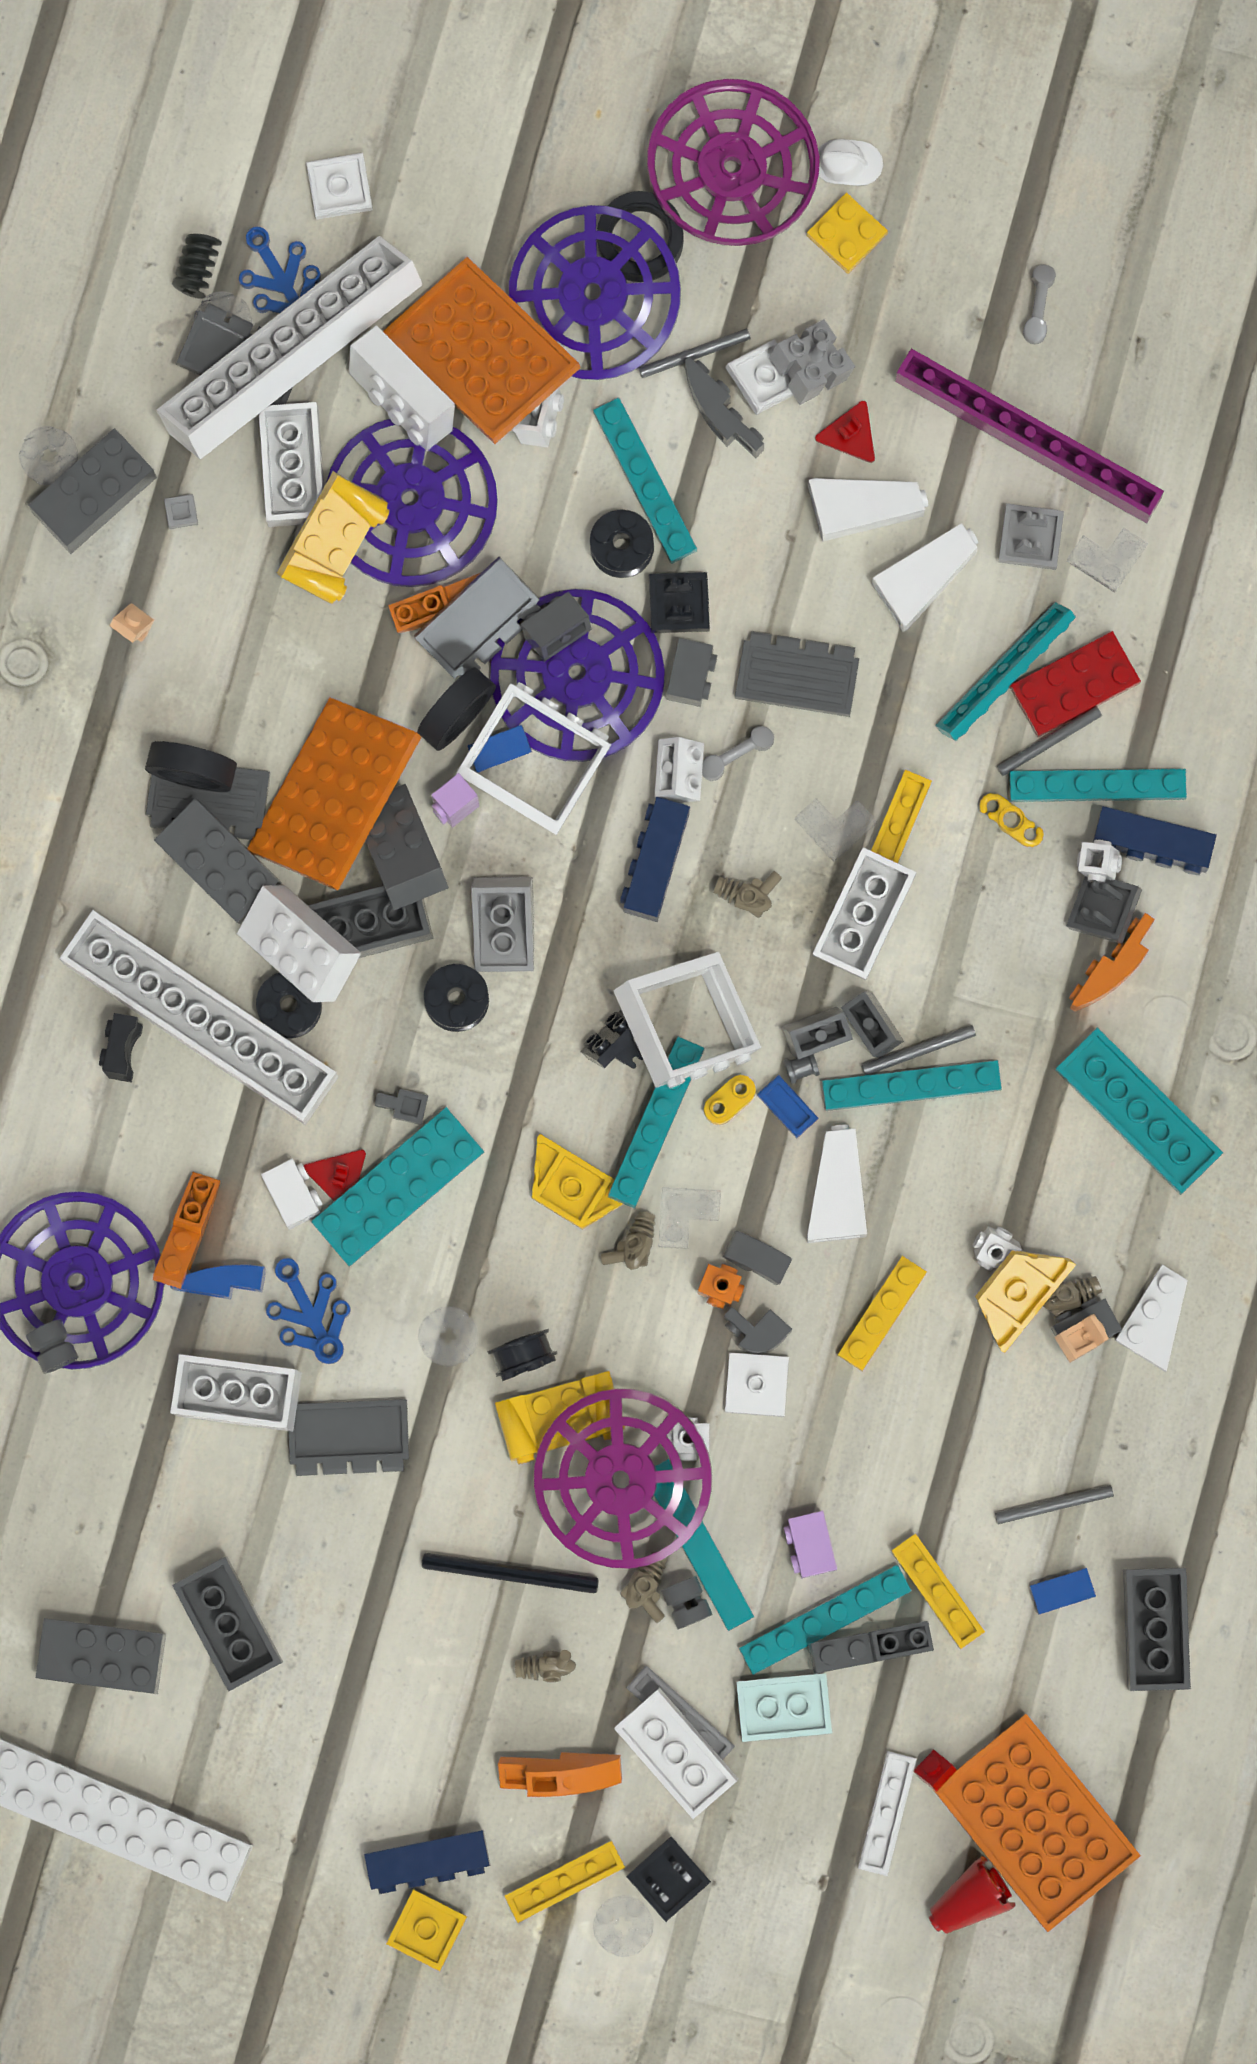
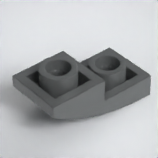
M739 1231L734 1232L723 1255V1258L743 1270L753 1271L774 1285L781 1284L792 1261L791 1257Z

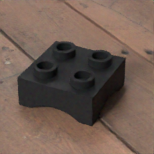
M114 1013L113 1020L107 1021L105 1037H108L107 1049L102 1048L99 1066H102V1071L109 1079L132 1083L134 1072L131 1067V1053L143 1029V1025L138 1023V1017Z

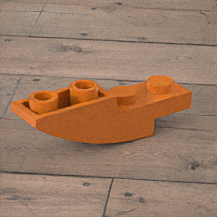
M479 574L445 587L443 585L437 586L388 605L397 633L422 628Z
M1145 913L1141 920L1137 917L1134 918L1127 930L1131 934L1125 944L1118 943L1111 954L1115 958L1114 961L1104 955L1099 962L1095 959L1092 961L1085 972L1089 976L1084 986L1078 983L1069 997L1073 1001L1070 1009L1077 1011L1101 1000L1120 986L1135 971L1149 951L1140 942L1155 920L1153 917Z
M192 1172L173 1219L172 1229L154 1271V1281L179 1289L182 1288L203 1238L218 1193L220 1180Z
M561 1752L559 1759L500 1757L498 1762L500 1788L526 1789L527 1797L575 1795L605 1789L622 1783L621 1755Z

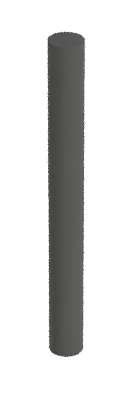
M746 328L639 367V372L643 379L684 364L688 357L695 360L751 339L749 331Z
M1095 706L997 766L1000 774L1005 776L1010 771H1013L1102 716L1100 710Z
M970 1025L862 1064L864 1074L867 1076L975 1037L974 1027Z
M1109 1485L997 1512L995 1516L999 1525L1114 1497L1112 1486Z

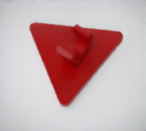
M859 402L817 434L815 437L816 442L868 463H873L875 461L867 402Z
M358 1150L305 1164L304 1168L313 1181L335 1202L359 1181L366 1152Z

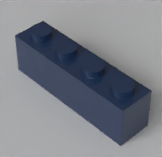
M656 797L654 804L649 803L644 819L649 821L646 832H640L636 846L641 851L638 860L632 859L628 876L633 877L630 888L624 886L620 903L624 904V913L658 922L690 815V806Z
M1102 806L1093 843L1094 840L1109 841L1111 846L1119 852L1126 853V857L1131 860L1143 861L1146 858L1154 860L1155 865L1163 868H1172V865L1183 867L1185 873L1200 875L1201 872L1206 873L1209 869L1217 834Z
M484 1830L364 1854L371 1890L378 1889L379 1894L397 1891L396 1885L408 1883V1889L426 1885L425 1879L437 1877L438 1883L456 1879L455 1873L467 1871L468 1877L484 1874V1867L491 1866Z

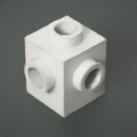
M1094 840V843L1082 842V848L1077 858L1078 871L1088 877L1087 881L1089 882L1096 880L1103 884L1106 879L1115 880L1116 873L1120 872L1122 857L1119 855V851L1111 846V842L1105 840Z
M988 1226L985 1232L980 1231L973 1243L975 1256L979 1259L977 1263L990 1271H993L994 1268L997 1269L1012 1250L1021 1251L1022 1248L1020 1243L1012 1238V1233L999 1226L997 1229Z
M689 1418L703 1437L709 1452V1424L697 1423L698 1418ZM677 1423L673 1430L667 1434V1437L676 1448L680 1460H697L698 1453L694 1443L687 1444L683 1441V1437L688 1435V1433Z

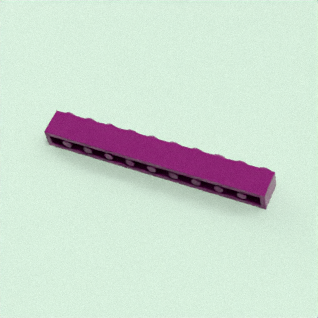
M912 348L897 371L895 382L1146 524L1162 499L1164 490Z

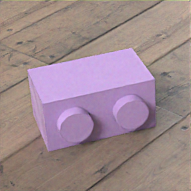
M460 773L432 794L434 804L431 806L434 809L433 813L443 825L448 822L452 828L480 806L477 794Z
M820 1511L788 1519L789 1526L784 1527L787 1544L793 1543L796 1555L790 1556L794 1573H800L801 1579L836 1571L837 1566L824 1512Z

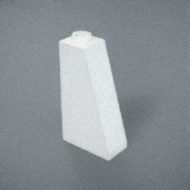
M818 478L810 479L808 482V489L822 542L924 517V507H928L925 490H919L918 482Z
M962 523L873 577V587L902 632L910 628L975 556L978 540L970 528L966 530Z
M848 1125L831 1126V1131H826L809 1222L807 1243L863 1238L867 1236L856 1129H849Z

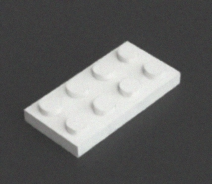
M660 1688L614 1727L617 1733L692 1819L698 1816L739 1779Z

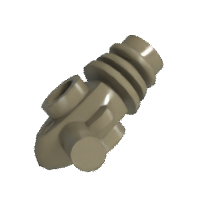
M773 871L764 882L754 878L751 884L743 882L740 888V880H737L734 886L733 879H731L730 883H727V877H719L713 893L717 894L718 897L725 894L724 900H727L728 896H730L728 901L730 904L735 898V907L749 911L755 917L760 918L763 912L768 911L772 907V901L768 894L780 882L782 877Z
M639 1211L637 1217L634 1218L635 1222L629 1229L631 1233L627 1234L625 1241L618 1243L617 1251L601 1254L602 1264L608 1265L625 1262L626 1267L630 1270L647 1266L653 1244V1226L656 1224L654 1222L655 1215Z
M1096 1276L1092 1278L1087 1277V1283L1085 1279H1081L1082 1285L1076 1279L1077 1287H1075L1072 1281L1062 1282L1043 1307L1051 1311L1055 1317H1058L1068 1310L1080 1307V1298L1085 1303L1087 1302L1086 1296L1091 1300L1092 1293L1094 1297L1102 1293L1100 1283Z
M666 1558L647 1566L638 1567L640 1571L635 1570L628 1585L620 1593L626 1599V1604L629 1608L636 1609L642 1606L656 1623L665 1617L655 1603L660 1599V1594L656 1591L659 1585L657 1581L661 1580L660 1575L663 1573L661 1569L666 1568Z
M568 1650L544 1652L543 1657H539V1661L537 1655H533V1659H531V1656L527 1657V1662L524 1657L515 1660L516 1678L522 1677L526 1679L527 1674L528 1679L532 1680L533 1676L536 1681H538L540 1674L545 1682L561 1681V1676L570 1674L576 1668V1663L571 1660V1653Z

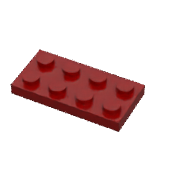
M1111 631L1010 685V689L1039 738L1086 713L1095 706H1099L1141 683V680L1114 632Z

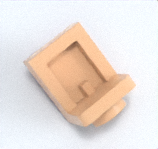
M131 603L113 618L110 627L132 643L136 640L142 642L146 638L154 619Z
M1094 1314L1054 1337L1070 1363L1109 1339L1103 1324Z

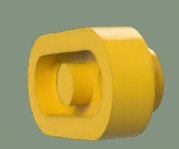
M745 1075L734 1076L706 1101L704 1106V1114L707 1120L715 1125H723L754 1099L756 1092L752 1079ZM744 1085L747 1089L746 1093L742 1095L736 1093V1086ZM716 1104H721L725 1110L721 1114H716L713 1107Z

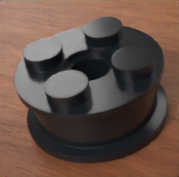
M614 510L604 514L597 520L591 530L590 551L592 559L602 572L611 577L629 578L641 573L649 565L654 553V537L649 523L641 515L630 510ZM618 539H626L630 542L628 548L620 550L614 546V543Z
M449 964L439 968L430 976L424 989L426 1011L430 1019L444 1030L463 1032L474 1028L483 1020L489 1007L488 987L484 978L475 969L463 964ZM456 991L463 993L465 996L464 1001L459 1005L450 1003L448 998L451 993Z
M279 972L269 977L260 987L256 998V1009L263 1024L284 1038L293 1039L309 1033L316 1026L321 1016L322 1002H312ZM286 998H293L297 1001V1007L292 1012H285L281 1009L282 1001Z
M549 1329L519 1337L487 1351L488 1354H493L499 1371L496 1373V1377L501 1376L502 1381H505L526 1371L530 1372L556 1361L554 1355L558 1353L557 1351H552L546 1336Z

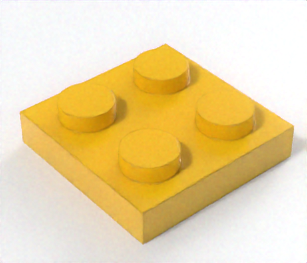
M846 192L807 232L806 236L849 274L888 234V230Z
M413 1889L386 1944L441 1971L468 1916Z

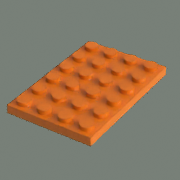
M468 257L461 261L383 331L494 444L581 368L576 359Z
M330 697L263 818L261 829H257L248 849L258 857L338 891L422 736L413 730Z
M1024 1714L958 1768L937 1792L934 1791L1047 1932L1141 1856L1027 1714Z

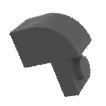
M733 1307L724 1315V1319L728 1321L725 1327L736 1337L740 1334L745 1337L738 1344V1347L747 1353L765 1354L771 1352L792 1332V1328L771 1309L755 1326Z

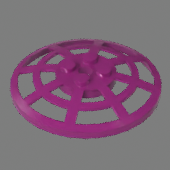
M721 79L694 86L679 95L667 106L658 118L651 134L647 151V170L650 185L658 203L678 226L691 235L707 242L720 245L743 246L771 239L787 230L800 218L808 207L816 189L820 157L817 141L810 124L802 112L789 99L776 90L760 83L743 79ZM725 91L750 94L745 111L740 109H722L710 112L703 96ZM761 98L770 101L783 110L793 120L797 129L782 137L780 132L770 122L756 115ZM693 101L699 118L686 127L678 141L662 135L665 126L682 107ZM722 119L742 120L738 132H725L721 134L714 121ZM752 125H757L764 130L774 142L761 148L754 139L749 137ZM704 126L710 140L703 146L702 150L699 151L686 146L690 137ZM804 139L810 161L808 183L791 180L792 160L788 147ZM657 146L673 152L672 172L676 186L661 190L655 170ZM779 152L783 162L782 178L766 174V159ZM681 157L698 163L697 178L687 182L683 181ZM727 161H735L739 164L740 170L736 173H730L725 169L724 164ZM761 185L778 189L772 200L762 208L759 207L753 197ZM705 188L711 195L716 197L711 211L700 205L690 193ZM787 191L804 195L792 215L781 225L773 229L765 215L769 214L779 205ZM682 196L684 201L694 211L708 218L704 232L693 228L683 221L671 209L667 201ZM742 200L749 214L740 216L722 215L726 201ZM755 221L762 232L758 236L742 239L715 236L719 223L744 224Z
M611 1389L580 1399L554 1420L545 1433L537 1452L534 1466V1489L537 1504L544 1521L553 1535L567 1549L597 1565L630 1569L647 1566L663 1560L680 1549L693 1536L702 1523L709 1506L712 1492V1466L703 1437L682 1410L668 1400L649 1392L636 1389ZM622 1398L648 1402L661 1408L669 1415L657 1428L641 1419L622 1416ZM610 1399V1418L594 1422L579 1433L566 1422L573 1414L584 1407L598 1401ZM678 1422L693 1441L701 1467L683 1469L679 1454L671 1440L667 1437V1434ZM623 1426L638 1428L647 1432L650 1436L640 1448L624 1443ZM611 1427L612 1445L597 1451L585 1440L596 1431ZM558 1431L570 1442L561 1461L559 1478L542 1479L545 1455L552 1438ZM659 1444L664 1447L669 1455L673 1470H656L655 1464L649 1455ZM578 1450L590 1461L586 1468L585 1476L568 1477L570 1462L575 1451ZM617 1471H624L629 1476V1484L625 1488H619L614 1484L613 1476ZM702 1479L699 1504L691 1522L686 1527L673 1514L680 1503L684 1481ZM674 1482L671 1500L668 1507L664 1509L652 1499L656 1492L657 1483ZM586 1488L588 1496L593 1503L583 1515L579 1513L574 1505L569 1489ZM560 1490L564 1505L576 1522L567 1535L558 1528L550 1515L543 1491ZM644 1508L657 1519L648 1527L631 1532L630 1514ZM602 1511L616 1515L618 1517L619 1533L604 1531L594 1526L592 1522ZM664 1525L679 1536L659 1552L635 1559L632 1541L648 1537L660 1530ZM585 1531L603 1540L620 1542L622 1560L594 1555L583 1550L575 1543Z

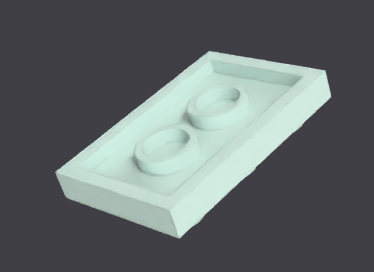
M826 1673L736 1682L742 1742L832 1734Z

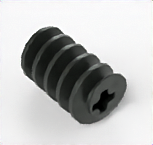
M189 234L185 238L187 245L182 248L183 256L179 259L180 266L176 269L177 277L173 279L172 285L185 295L203 299L206 298V295L199 291L200 288H209V284L203 281V278H212L213 275L210 271L206 270V267H215L216 264L209 259V256L216 257L219 254L212 246H221L222 242L215 237L205 234Z

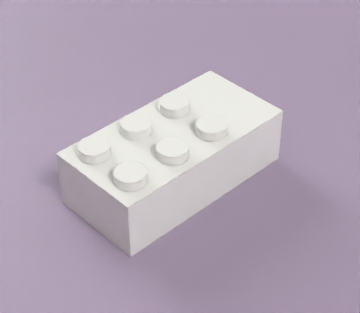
M377 325L350 345L349 374L368 392L370 399L375 405H381L388 412L389 418L395 425H401L407 431L410 440L414 444H420L428 451L452 432L455 403Z
M317 402L269 405L259 413L266 522L268 527L303 525L324 488Z
M863 847L815 947L813 956L867 980L916 876V872Z
M285 885L262 886L237 932L238 936L312 1002H335L361 955L360 951Z
M179 1354L170 1413L178 1417L293 1432L302 1373L295 1369Z

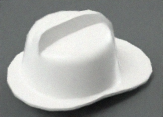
M835 139L827 141L818 149L820 157L819 177L826 182L863 186L874 182L881 175L883 168L882 156L878 149L870 143Z

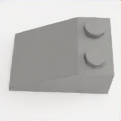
M474 877L471 891L475 970L477 972L534 971L533 877Z

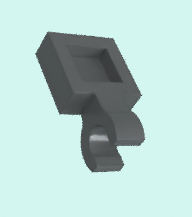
M403 1089L399 1090L398 1097L377 1093L375 1106L395 1110L393 1119L422 1125L428 1095Z

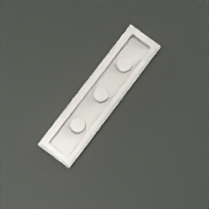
M887 1751L858 1869L888 1876L916 1758Z

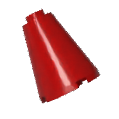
M981 1856L976 1859L930 1908L932 1915L929 1916V1920L936 1931L942 1930L948 1934L1008 1912L1016 1906L1015 1902L1008 1901L1012 1894L995 1867L989 1870L984 1865L988 1862L985 1857Z

